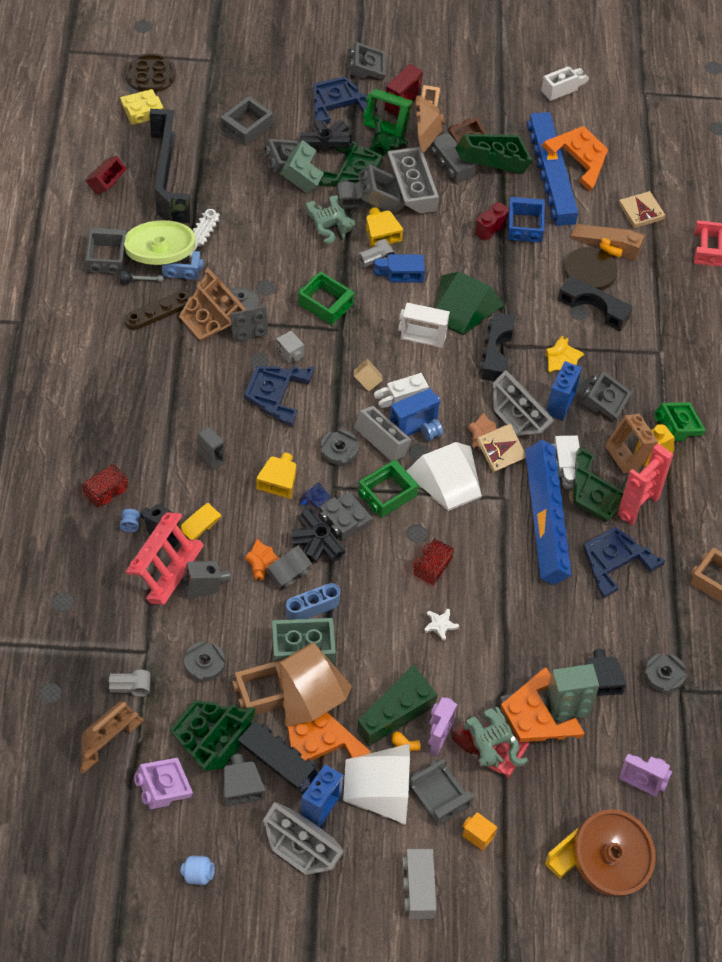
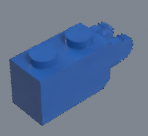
M394 254L388 255V258H377L374 261V274L388 276L390 282L423 283L424 255Z

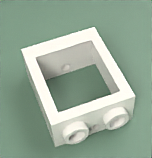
M407 303L405 310L402 309L399 320L402 321H400L398 331L401 332V339L443 348L450 312ZM409 319L428 324L438 325L439 327L437 330L433 328L409 324Z

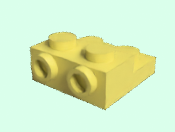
M152 89L120 97L121 104L131 125L150 121V108L163 109L159 97L155 96Z

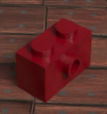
M116 155L105 159L85 181L95 194H98L114 186L117 183L116 180L127 168Z

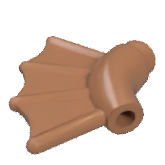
M485 413L475 423L472 422L468 426L469 431L473 435V448L478 447V450H480L481 447L477 438L497 430L496 423L490 421Z

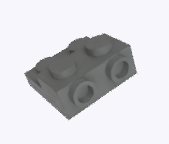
M358 42L353 47H350L348 51L350 60L347 68L350 69V74L366 79L367 75L384 79L386 76V52Z
M267 140L262 152L264 156H267L268 167L272 168L274 173L281 172L292 149L299 144V141Z
M602 371L599 375L594 374L590 379L589 383L591 386L590 388L587 387L581 394L584 397L581 402L596 413L600 410L615 421L632 392L605 371Z
M350 492L339 499L334 497L319 506V518L330 527L332 534L338 536L341 541L373 522L372 516Z

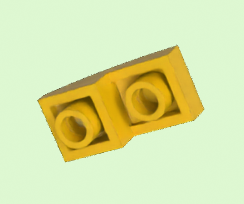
M207 503L181 525L182 532L190 540H197L206 529L210 530L222 515Z

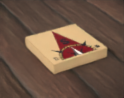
M650 191L619 200V205L633 228L665 219L666 215Z
M511 423L477 438L493 473L526 458V454Z

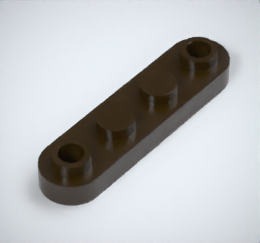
M178 291L129 312L125 316V325L130 330H138L180 312L191 295L186 291Z

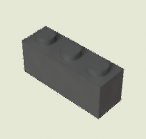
M447 132L435 138L429 147V152L436 158L440 167L444 168L448 177L458 184L474 177L475 165L474 163L461 161L455 149L457 142Z

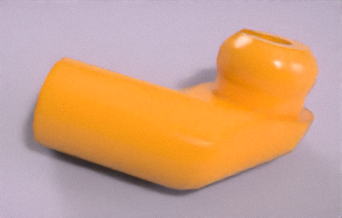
M603 238L600 248L610 255L621 258L623 249L611 246L610 239Z
M398 731L392 734L391 741L396 747L409 744L410 751L421 750L420 740L408 741Z

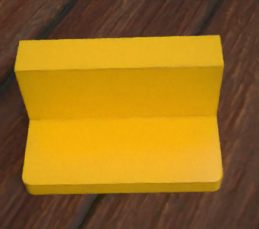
M578 828L547 855L545 865L559 879L576 866L573 845Z

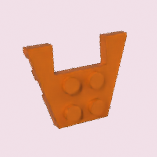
M584 126L546 140L541 146L552 156L563 147L587 170L579 182L587 190L591 191L596 183L608 148Z
M547 668L542 669L501 704L500 709L519 742L545 741L548 738H557L558 740L566 739V737L582 738L585 734L576 718L556 725L538 694V692L548 689L551 674Z
M328 712L313 721L288 726L290 748H296L302 754L301 758L305 761L307 759L312 761L341 747H345L350 758L371 753L369 749Z

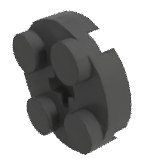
M338 430V432L334 433L331 431L321 441V456L332 464L345 467L358 455L359 445L357 439L346 430ZM342 445L343 449L338 450L335 446L339 447Z
M198 642L188 648L184 658V667L189 676L196 679L199 683H204L205 681L217 678L224 671L225 655L216 644L212 643L211 645L206 644V642ZM202 658H204L205 660H210L206 665L201 664Z
M657 654L648 661L644 677L652 688L666 695L678 690L683 685L686 677L685 665L674 655ZM661 670L664 672L668 670L669 676L662 675Z

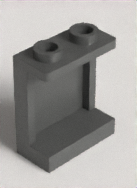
M445 758L432 762L422 772L421 770L416 771L411 776L409 783L410 790L437 827L471 807L474 799L471 792H465L448 770Z

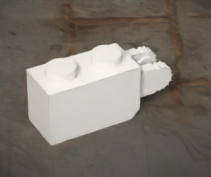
M568 66L545 75L541 91L552 101L577 91L579 86L589 80V77L587 75L582 76L583 70L581 68L572 70Z
M422 373L387 383V387L375 391L374 396L376 399H381L378 404L381 408H385L429 389V386Z
M555 436L552 445L555 446L558 476L561 478L563 487L571 489L575 478L576 451L579 448L578 436Z

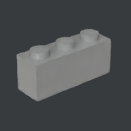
M374 406L361 410L354 426L362 436L390 461L405 457L412 439Z
M407 849L406 857H402V870H406V877H403V891H407L408 898H404V911H408L409 919H435L437 909L433 849Z

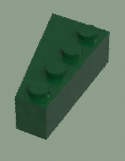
M463 134L455 147L461 161L524 174L533 161L520 135Z
M413 664L358 719L357 732L369 747L432 709L438 695Z

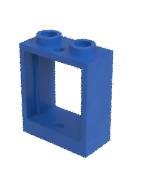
M510 197L507 240L542 243L545 200ZM513 214L538 216V229L513 227Z
M564 361L551 388L547 411L552 417L564 420L576 395L582 367Z
M431 388L392 404L390 421L407 436L421 431L422 424H428L431 420L438 418L439 396L434 394Z
M325 764L302 796L301 815L318 827H321L341 798L343 774Z

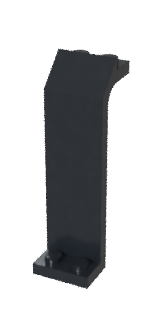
M150 108L151 137L163 138L155 186L156 213L165 221L190 223V194L167 192L175 132H172L174 110Z

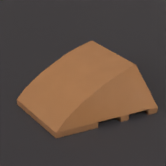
M208 267L205 270L206 274L201 283L198 282V288L194 295L189 298L179 315L200 341L231 326V313L248 310Z
M313 642L279 662L281 688H283L284 694L282 704L285 708L286 718L284 719V726L287 727L315 720L344 702L352 688V685Z
M125 702L115 704L82 734L80 772L84 774L99 761L98 750L120 731L125 729L130 734L145 720Z

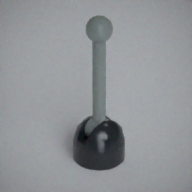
M120 270V284H129L133 279L157 280L158 282L164 280L162 275L157 277L133 276L130 271Z

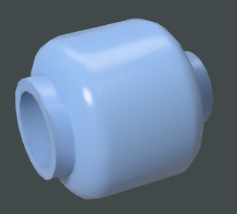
M189 856L185 863L181 865V875L184 876L188 884L206 885L214 877V863L206 856Z

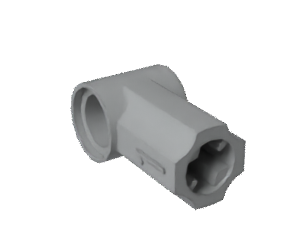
M383 239L378 241L373 248L358 253V259L362 267L373 265L377 258H388V255L396 253L388 241Z
M136 670L132 674H110L109 692L132 693L138 697L147 696L150 693L151 674L146 670Z

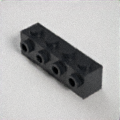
M254 721L238 741L244 749L303 795L318 775L316 764L310 759L305 761L301 758L302 754L296 748L292 747L290 749L286 746L287 742L279 735L273 736L271 734L272 730L265 724L259 725Z

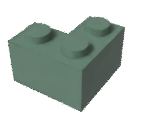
M302 140L292 149L280 174L308 194L319 184L324 173L310 163L316 150Z

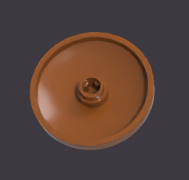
M615 809L599 811L588 817L580 825L575 835L573 854L577 869L583 879L596 891L608 896H626L640 890L651 878L656 860L654 843L646 827L633 815Z

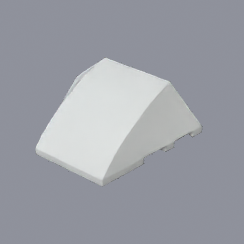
M458 442L452 443L422 455L407 470V473L418 483L419 488L426 490L431 495V498L447 511L482 497L471 446Z
M409 744L346 759L343 801L364 810L378 813L384 818H391L406 826L410 766Z

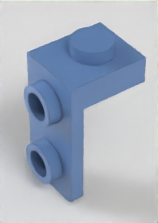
M193 251L191 265L162 264V276L198 280L199 270H203L204 260L200 259V252Z

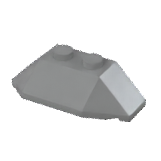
M505 370L493 382L494 411L507 425L511 423L517 436L542 434L555 421L549 412L508 371Z
M277 802L273 803L263 819L271 850L305 875L333 870L344 853V850L331 835L300 813Z

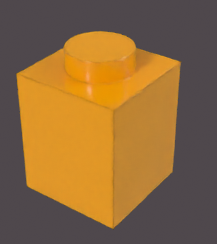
M477 812L473 818L469 816L462 826L464 828L463 837L484 851L496 836L498 827Z

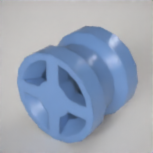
M437 419L431 420L428 424L424 423L421 425V432L428 442L433 440L434 437L443 435L442 426Z
M124 509L121 512L120 529L125 532L138 531L140 512L134 509Z

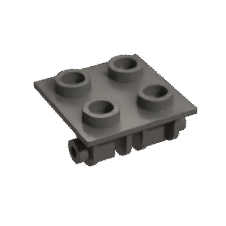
M267 306L231 313L232 326H229L230 333H232L233 342L268 335Z

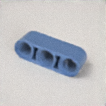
M332 583L326 584L288 599L286 602V618L288 620L308 619L336 608L340 602L341 591L339 586Z

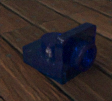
M318 482L305 492L299 501L303 506L310 502L315 508H318L330 498V495Z

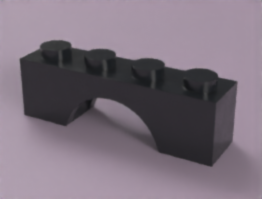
M571 275L559 291L558 301L572 308L582 304L593 305L604 314L605 324L618 331L623 329L631 317L633 306Z
M494 312L493 319H489L487 329L491 331L486 333L485 343L488 344V347L483 349L482 357L485 358V361H481L479 371L483 372L482 380L494 382L506 370L508 358L498 351L497 346L503 342L511 341L515 321L514 315Z

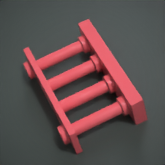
M697 220L694 235H701V247L696 248L694 264L722 267V223ZM708 236L718 237V249L708 248Z
M660 444L653 448L649 464L640 473L633 469L629 472L617 515L631 525L635 524L639 508L648 498L656 502L661 496L673 453Z
M166 513L161 518L157 527L126 570L127 575H140L151 588V592L146 598L150 604L164 605L183 578L186 563L194 561L204 546L200 540L187 539L176 525L182 517L180 513ZM171 532L181 543L177 553L167 541ZM161 546L172 559L167 568L157 556ZM151 561L161 573L157 583L146 570Z

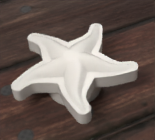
M446 609V612L440 616L431 611L427 612V616L431 618L432 622L425 627V633L434 631L445 641V633L448 630L459 628V624L449 621V609Z

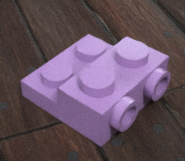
M442 697L440 703H435L431 711L432 717L429 724L432 727L428 744L431 745L430 753L435 756L438 755L454 724L457 703H454L450 698Z
M628 754L618 779L657 797L659 791L664 792L672 771L669 770L670 765L666 764L662 759L651 756L647 763L638 756Z
M178 758L140 764L134 775L136 786H140L143 791L142 801L144 804H148L150 809L169 806L172 801L191 798L193 794Z

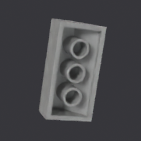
M415 147L388 151V157L405 205L420 214L437 211L439 196L421 148Z

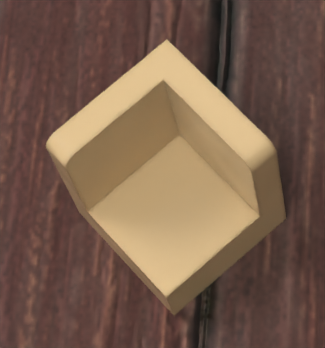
M368 359L354 369V377L367 391L372 390L383 380L382 374Z

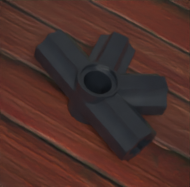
M317 120L311 126L312 132L300 133V142L303 140L313 148L320 147L322 151H330L334 147H352L353 144L352 133L348 132V126L342 120H338L330 128L327 127L325 122Z
M312 508L301 512L300 516H298V521L304 528L292 529L293 547L298 545L306 546L303 552L312 564L318 563L323 551L332 562L341 559L346 550L330 532L329 526L321 521Z

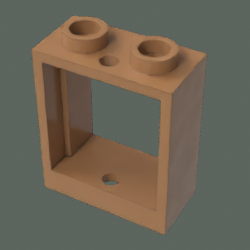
M632 414L624 416L605 444V447L623 474L629 473L632 469L638 472L659 441L641 415ZM632 430L642 443L634 455L625 444V440Z
M713 547L709 553L705 552L700 560L701 565H696L690 575L693 577L690 584L722 603V585L702 574L711 561L722 567V552Z
M280 661L235 673V681H232L234 692L240 696V699H238L240 708L248 709V707H255L254 715L283 707L284 694L280 680ZM275 674L281 694L250 702L244 683Z

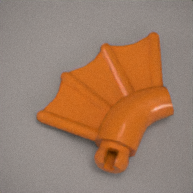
M256 539L251 552L246 555L245 560L252 566L254 579L260 578V581H262L264 575L267 574L265 569L278 560L279 557L274 554L272 547L262 544L259 539Z

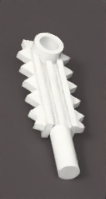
M207 209L205 213H202L203 218H199L200 223H196L197 228L193 229L196 241L193 251L196 250L197 246L200 247L204 245V242H207L206 238L210 237L209 232H213L212 227H216V222H219L218 217L220 214L216 213L215 210ZM192 252L190 255H188L186 258H191L193 252Z

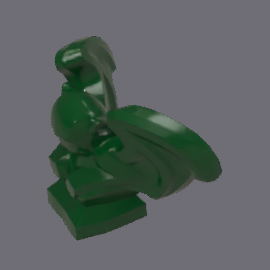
M379 114L374 117L376 131L371 141L372 145L369 147L370 150L383 157L388 154V151H391L389 148L395 149L402 144H408V140L404 136L387 135L382 129Z

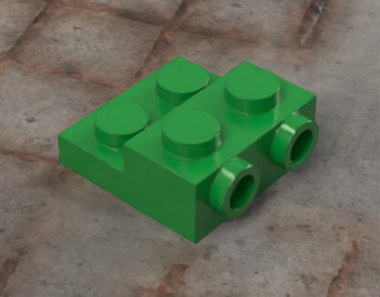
M690 402L661 403L654 412L655 420L668 428L675 438L674 441H685L688 436H703L706 432Z

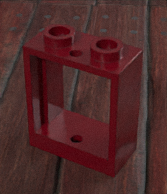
M411 64L407 65L386 85V92L414 102L416 96L421 95L423 71ZM385 101L384 110L398 118L401 106Z

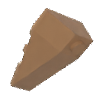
M419 95L416 96V107L419 109L417 112L418 138L421 152H425L442 131V124H445L444 114H440V109Z
M576 224L570 238L601 249L600 243L603 238L610 239L611 246L623 249L621 257L636 262L647 239V235L630 229Z

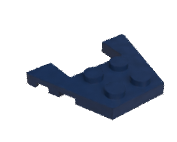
M345 76L315 83L313 86L315 121L321 120L329 124L331 123V118L327 110L354 103L358 104L362 113L367 109V96L365 94L362 95L358 88Z
M256 366L244 394V399L289 427H292L297 416V410L280 404L290 380L310 384L315 367H307V369H298V367L280 369V366Z
M616 527L588 541L583 547L603 599L617 592L619 588L608 575L609 573L636 558L641 561L649 572H652L663 566L665 560L660 556L656 557L648 548H643L635 543L636 540Z

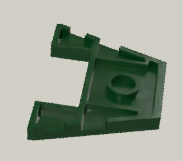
M352 141V147H335L336 151L349 153L339 173L322 170L324 174L317 186H335L341 182L357 183L359 182L358 174L368 164L376 168L380 167L383 161L382 155L366 147L363 149L354 141Z
M579 447L576 451L573 504L607 522L619 510L628 476L625 478L621 490L588 471L595 455Z

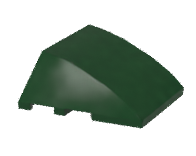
M458 271L442 275L434 308L449 311L448 329L465 335L478 326L483 319L491 317L492 313L496 310L504 308V304L491 286Z
M194 700L169 731L204 771L221 769L225 767L231 756L242 746L238 739L251 726L256 710L255 707L243 709L237 708V705L227 707L219 706L218 703Z

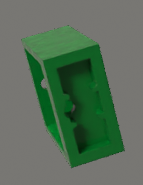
M374 89L366 98V103L368 104L367 109L363 113V125L376 129L374 113L377 99L401 106L397 125L380 119L382 129L386 133L401 137L407 130L413 101Z
M320 271L310 279L305 287L303 286L299 289L298 304L325 322L333 325L354 304L355 292ZM320 288L338 298L329 309L310 298Z
M395 459L360 480L358 494L362 500H366L371 510L382 518L418 496L419 485ZM392 477L404 492L382 504L370 489Z

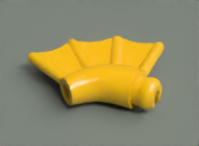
M560 336L554 347L545 350V355L548 357V372L560 371L564 361L577 365L578 359L584 356V353L569 346L567 337L563 339L564 336Z

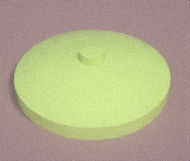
M147 222L134 227L126 234L124 249L126 254L135 261L152 265L169 264L182 260L193 252L196 245L195 234L188 226L178 222Z

